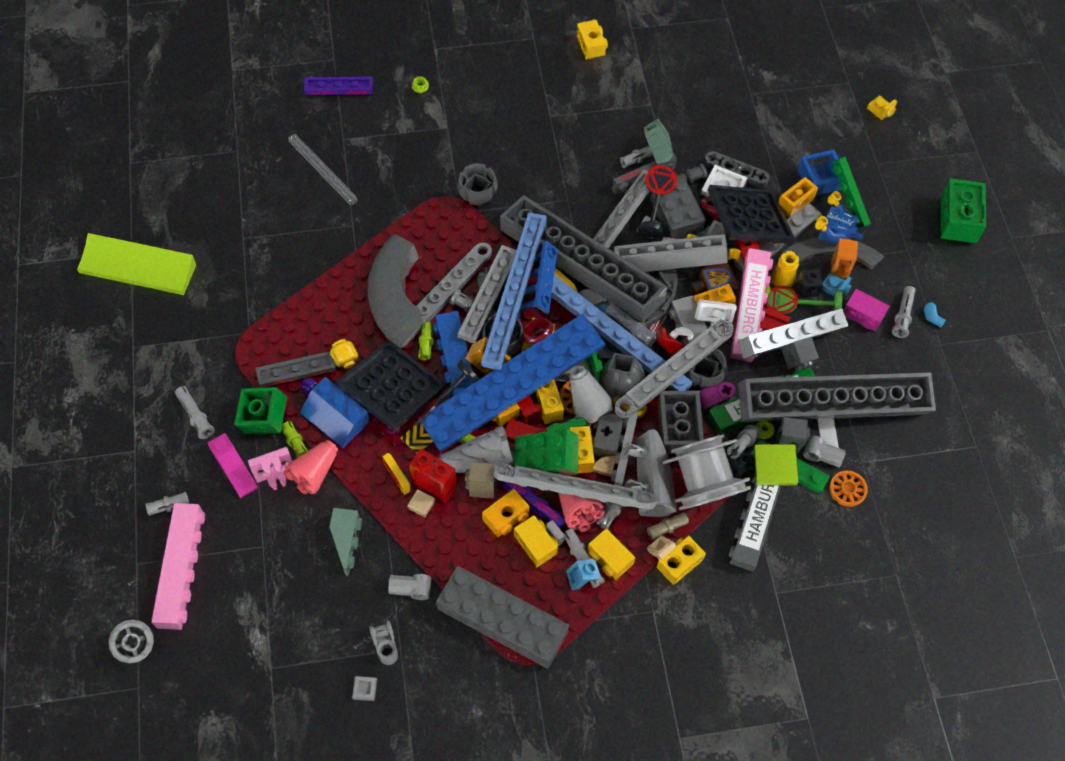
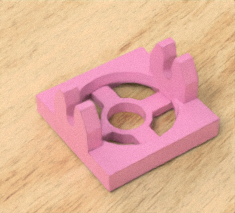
M287 447L248 461L257 483L268 480L269 485L276 490V480L279 479L283 487L286 486L287 479L283 472L285 467L292 462Z

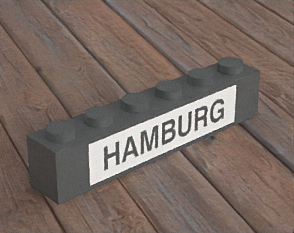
M756 472L752 479V483L755 484L754 489H749L746 501L749 502L748 508H743L740 517L743 520L742 527H737L734 538H737L736 546H731L728 555L732 557L730 564L754 572L781 488V485H756Z

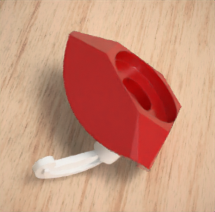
M659 327L655 331L654 340L672 357L684 348V345L677 341L676 337L682 335L687 336V339L691 340L694 335L690 329L685 327L676 328L669 335H666V328Z

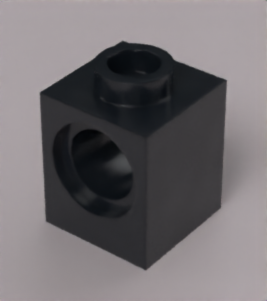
M819 269L801 271L797 281L800 298L819 296L823 287Z

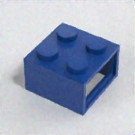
M835 150L801 157L797 170L801 179L806 177L818 187L816 196L841 190L838 176L833 171L832 162L839 159ZM829 156L827 162L810 166L807 162L809 160Z

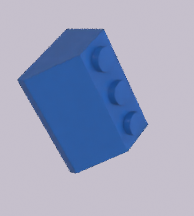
M326 377L311 390L300 411L306 419L342 449L370 422L368 411Z

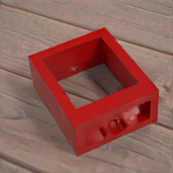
M420 449L409 464L412 484L447 503L457 488L455 467Z

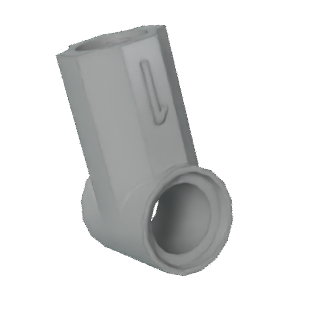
M810 436L803 456L810 461L817 462L821 460L840 467L846 451L826 444L825 440L821 437Z
M415 574L413 577L391 575L388 592L393 595L410 596L417 600H427L430 594L431 577L424 574Z

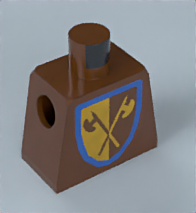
M728 263L714 264L702 269L699 274V281L691 283L693 293L706 292L729 284L736 297L739 289Z

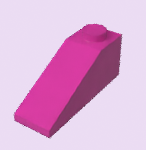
M225 433L207 443L240 498L258 488Z

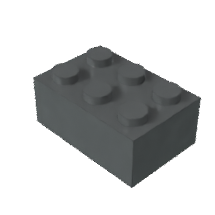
M678 180L675 189L670 194L660 195L656 214L660 223H662L661 225L667 237L682 239L687 237L688 234L696 235L703 233L706 220L686 180ZM651 192L650 202L653 206L656 194Z
M662 391L658 398L660 438L666 453L675 454L671 453V450L704 440L699 391Z

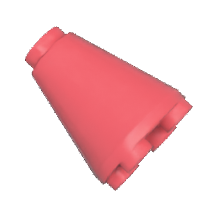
M329 440L321 442L290 462L285 467L283 474L289 480H294L298 484L297 488L302 493L307 494L309 492L310 494H315L336 457L338 448Z
M558 492L565 523L570 529L573 528L574 530L585 532L590 528L591 524L597 521V519L602 518L605 514L603 505L597 499L581 498L571 494L564 495Z

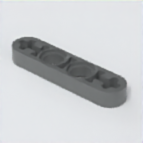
M714 151L706 154L704 163L707 168L713 169L717 165L727 169L724 165L730 164L733 168L727 170L747 177V184L758 188H764L768 185L770 176L766 171ZM746 170L749 172V175H743L740 171Z

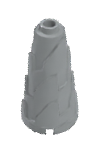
M503 426L473 438L471 441L438 457V459L455 467L456 473L466 472V469H470L471 462L495 464V466L498 464L502 465V463L504 465L508 464V466L514 464L513 455L511 454L510 445Z

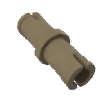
M682 512L669 519L667 517L662 519V522L648 527L647 532L649 537L654 539L666 533H673L675 529L688 524L689 520L687 515Z

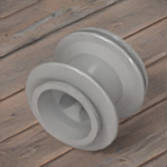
M722 434L671 450V453H675L677 457L665 460L663 464L679 461L688 490L683 497L675 499V502H682V506L679 507L680 510L716 501L751 489L750 486L745 485V482L750 480L749 477L743 479L733 478L723 447L737 442V439L722 443V438L725 437Z

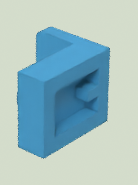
M830 272L823 282L822 290L833 297L836 291H842V295H847L852 287L849 285L852 278L848 276L845 281Z
M594 559L576 561L566 571L572 590H579L588 581L598 580L601 577Z

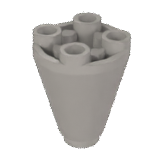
M577 366L571 369L570 385L574 413L578 419L584 418L588 423L596 422L598 417L613 409L611 397L584 366Z

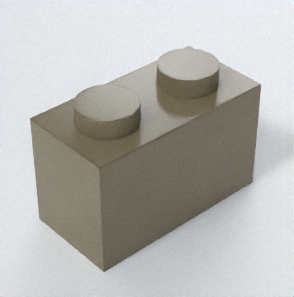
M471 462L470 469H466L465 475L466 489H469L470 497L494 499L495 477L493 473L495 464Z

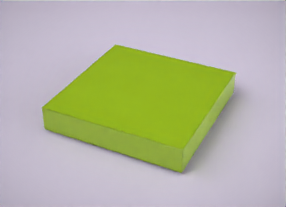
M795 445L754 446L756 485L798 484Z

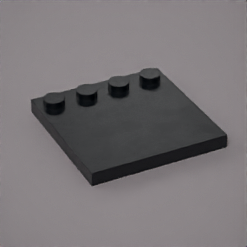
M709 185L707 191L728 239L783 244L794 243L795 236L772 190Z
M388 340L336 381V386L395 432L446 388V383Z

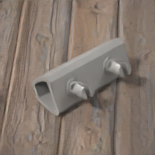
M655 429L648 430L636 439V445L628 442L624 445L623 449L628 450L623 453L624 455L637 457L638 481L627 480L625 486L637 489L638 492L653 493L652 495L657 497L655 508H639L641 516H670V514L677 511L670 464H663V461L668 460V456L658 432Z

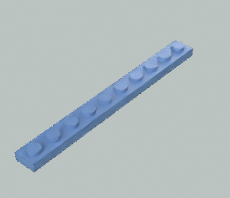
M528 213L482 358V367L498 370L502 368L547 221V216Z
M554 275L551 297L576 317L584 314L599 335L625 355L637 357L645 371L651 374L666 362ZM682 375L667 388L671 391H687L693 382L685 375Z

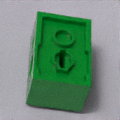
M950 178L941 194V238L977 243L986 228V183Z

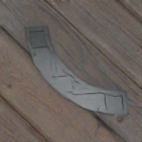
M816 237L796 243L783 251L782 254H785L787 251L795 252L799 257V263L815 255H833L837 244H831ZM858 242L856 261L872 269L883 259L884 255Z
M677 269L657 271L659 281L667 286L666 300L643 323L629 315V321L633 324L636 332L645 330L655 324L671 307L677 291Z

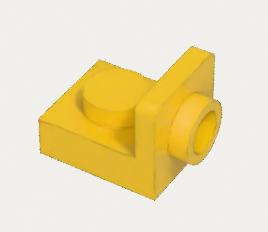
M878 96L868 104L867 109L883 120L887 116L890 117L894 114L897 101L894 99L889 103L881 96Z

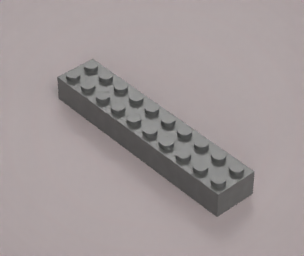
M523 195L500 216L501 231L518 242L520 241L528 213L547 216L537 253L542 252L543 241H548L557 249L556 267L643 323L666 300V285Z
M931 373L744 379L738 383L742 422L783 420L784 417L802 420L926 415L936 411Z

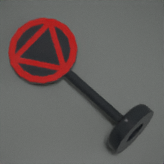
M660 165L652 167L646 174V186L656 196L650 221L641 222L638 226L640 234L651 238H658L663 235V227L655 222L660 195L670 194L677 185L675 172L669 167Z
M460 360L457 367L463 374L437 399L424 406L413 418L411 425L416 426L435 409L437 404L466 377L473 383L477 382L480 378Z

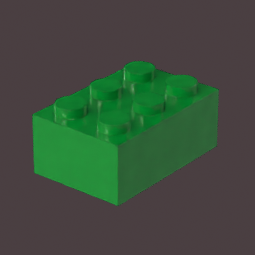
M568 429L515 436L514 467L520 466L566 476L578 474L579 435Z

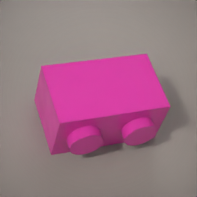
M856 289L843 312L848 319L862 324L867 329L876 331L889 306Z

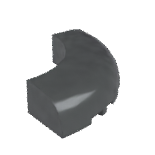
M392 234L384 243L372 264L368 279V299L371 313L377 326L393 344L400 348L424 320L420 309L407 298L405 293V278L419 258L415 245L396 234Z

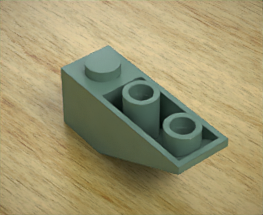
M656 119L644 127V134L659 165L668 162L673 156L669 133L660 120Z
M333 508L330 530L345 575H349L350 569L354 567L355 557L352 555L353 550L358 547V537H356L357 530H361L362 518H359L357 510Z

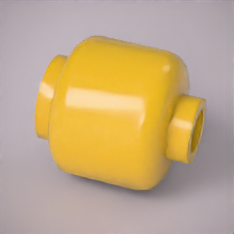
M342 339L332 344L330 355L337 367L348 369L355 365L358 353L351 341Z

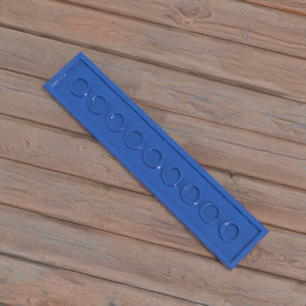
M581 314L547 336L544 340L539 341L503 364L501 370L495 369L436 407L421 424L439 451L442 452L605 347V343L585 315Z

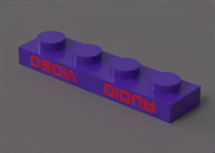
M305 77L304 93L305 95L373 94V77Z
M498 480V484L508 492L515 489L530 506L529 509L546 523L553 520L560 530L564 528V516L559 511L552 510L543 498L536 497L528 486L524 487L515 483Z

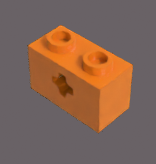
M839 239L831 258V273L842 279L848 278L857 259L858 241Z

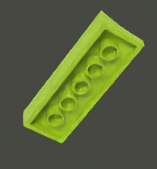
M88 233L85 249L77 270L79 273L184 295L195 270L196 262L191 254Z

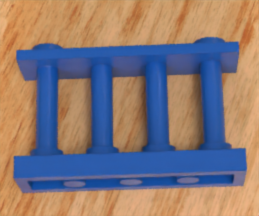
M543 241L542 252L537 253L534 262L540 261V267L531 270L529 279L538 276L537 284L526 287L524 295L536 292L535 299L521 303L517 316L519 321L522 311L534 307L539 308L545 314L549 313L557 249L548 241Z

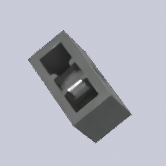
M811 336L794 341L781 348L788 370L795 368L797 371L813 365L814 360L819 358Z
M605 413L594 422L593 430L597 431L596 436L591 437L594 456L606 457L617 455L623 418L618 415Z
M784 417L776 432V445H795L796 453L799 454L801 448L805 447L806 440H809L810 428H807L808 420Z

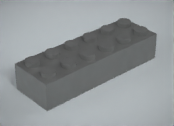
M459 566L455 569L436 601L438 610L549 669L569 630V625Z

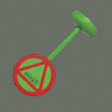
M778 286L771 289L765 306L784 315L793 312L797 304L833 306V311L842 309V291L835 292L834 301L798 300L794 290L789 287Z

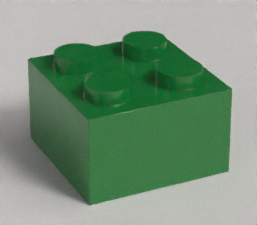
M277 387L241 389L234 425L245 434L281 433L287 396Z

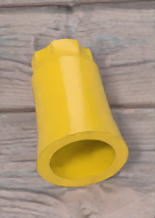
M787 251L779 258L775 269L770 275L774 286L791 288L795 284L796 272L799 266V257L795 252Z

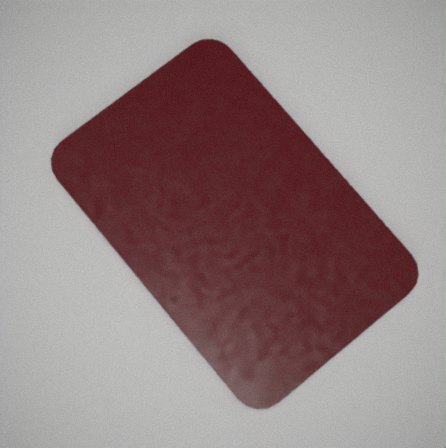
M451 196L432 197L418 205L251 325L240 336L236 345V364L244 377L255 388H260L256 368L329 352L332 349V344L342 339L351 341L358 353L355 365L351 368L345 369L344 367L336 366V371L263 388L277 387L287 396L283 419L286 422L288 421V423L289 421L293 423L298 434H301L303 441L311 449L326 440L331 441L338 448L330 470L418 566L431 577V580L441 591H443L455 569L459 566L569 625V630L556 654L558 655L658 564L659 559L650 554L647 547L659 537L651 539L647 532L648 527L662 522V519L666 517L669 519L684 512L688 517L689 523L675 529L671 534L661 535L676 543L681 538L684 540L731 496L683 510L679 509L682 506V502H676L677 512H673L670 516L665 517L641 516L639 508L622 506L620 514L615 516L607 530L635 557L634 564L615 580L612 576H607L602 566L596 562L599 573L605 582H600L601 585L593 588L591 582L588 581L579 590H572L566 571L577 559L574 555H571V549L565 539L564 543L558 547L557 555L536 567L514 537V528L521 523H516L508 534H502L497 537L482 520V512L508 493L506 489L498 484V479L495 478L494 499L470 497L469 489H466V472L456 473L457 488L447 503L412 484L409 464L417 453L401 437L413 427L411 422L417 413L399 428V433L391 434L387 432L388 426L368 411L370 422L343 449L300 413L308 398L301 391V382L303 380L311 378L318 384L326 377L336 385V381L389 340L377 326L372 316L368 299V279L378 252L392 234H396L414 244L419 257L405 278L406 296L415 306L477 244L487 243L490 245L492 256L460 289L461 293L469 297L473 296L474 298H476L479 292L478 274L481 272L486 273L485 267L490 270L501 246L504 245L517 250V247L463 199ZM480 249L478 253L480 255L487 254V251ZM533 263L532 270L539 268ZM538 276L530 278L526 287L534 285ZM506 280V282H505V284H504V286H503V288H502V291H501V293H500V299H498L499 305H500V301H501V298H502V295H503V292H504V289H505L507 280ZM536 292L524 295L522 303L534 300ZM551 297L549 313L545 314L539 308L534 307L521 312L520 322L524 328L533 318L542 317L554 323V331L577 317ZM449 301L436 315L458 311L462 326L468 312L456 304H450ZM494 305L493 310L498 311L499 307ZM436 316L430 320V323H436ZM433 328L432 338L434 339V344L431 347V358L421 360L418 357L420 331L404 348L401 347L400 349L446 383L444 372L447 369L446 366L442 367L440 355H443V351L438 350L437 339H440L439 334H435ZM465 340L467 351L469 352L474 343ZM522 346L520 347L517 353L509 357L513 359L514 357L519 355L521 353ZM470 363L472 371L480 379L486 376L472 363ZM644 370L645 378H646V377H647L648 375H650V374H649L647 371ZM599 380L598 383H599V384L601 385V387L603 388V385H602V383H601V380ZM555 381L558 392L560 393L562 386L566 382ZM446 383V388L434 399H437L444 391H446L450 387V383ZM532 393L530 397L534 405L538 404L535 393ZM449 394L436 407L449 400ZM659 394L646 404L645 415L637 419L632 444L636 445V439L648 430L655 429L660 436ZM572 403L568 404L567 407L569 409L571 408ZM613 404V410L609 414L617 415L615 413V405ZM564 410L563 420L544 424L543 418L527 424L546 430L551 424L566 423L576 415H572ZM521 416L514 419L516 421L524 423ZM623 418V423H622V428H621V434H622V435H625V432H626V429H623V424H624V419H625V418ZM702 419L704 440L718 436L716 431ZM490 420L470 433V435L478 437L493 431L499 426L496 421ZM508 423L503 425L504 430H506ZM594 424L590 426L591 437L596 436L597 432L593 430ZM508 440L510 450L514 451L515 442ZM458 441L440 452L435 443L431 442L424 451L438 458L440 457L439 455L451 451L463 443ZM618 444L617 452H621L622 446ZM387 453L391 454L410 483L411 490L406 495L403 494L384 465L382 456ZM667 454L668 459L677 457L676 454ZM594 456V462L596 463L603 457ZM628 457L622 487L630 488L625 486L629 479L638 481L637 457ZM677 460L669 463L675 499L683 497L688 492L679 461ZM618 464L614 465L613 470L618 469ZM594 472L569 475L571 477L614 485V482L611 481L612 476ZM528 486L536 497L543 498L552 510H557L563 515L558 492L544 491ZM417 490L435 498V502L426 517L409 510L407 507ZM601 502L604 511L606 504H609L610 502ZM529 509V516L527 519H529L532 516H535L537 520H542L545 526H547V523L543 519H541L538 515H536L533 511ZM504 512L502 515L504 517H510L512 514L510 512ZM595 521L587 531L580 532L579 530H574L580 542L585 544L587 552L588 544L605 529L601 528L597 521ZM566 523L561 530L562 533H566L570 529ZM482 634L501 655L511 662L527 666L538 664Z

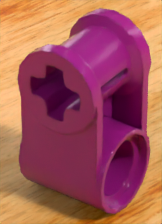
M723 382L711 388L701 390L699 392L700 404L704 412L709 413L710 408L714 405L725 404L727 400L733 398L736 391L734 385L729 382Z

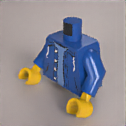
M838 191L833 192L828 197V203L834 204V207H831L827 216L821 215L816 219L815 228L820 230L818 239L831 244H838L840 238L850 239L852 237L861 240L865 230L855 227L858 219L849 214L842 203L838 202L841 199V194Z

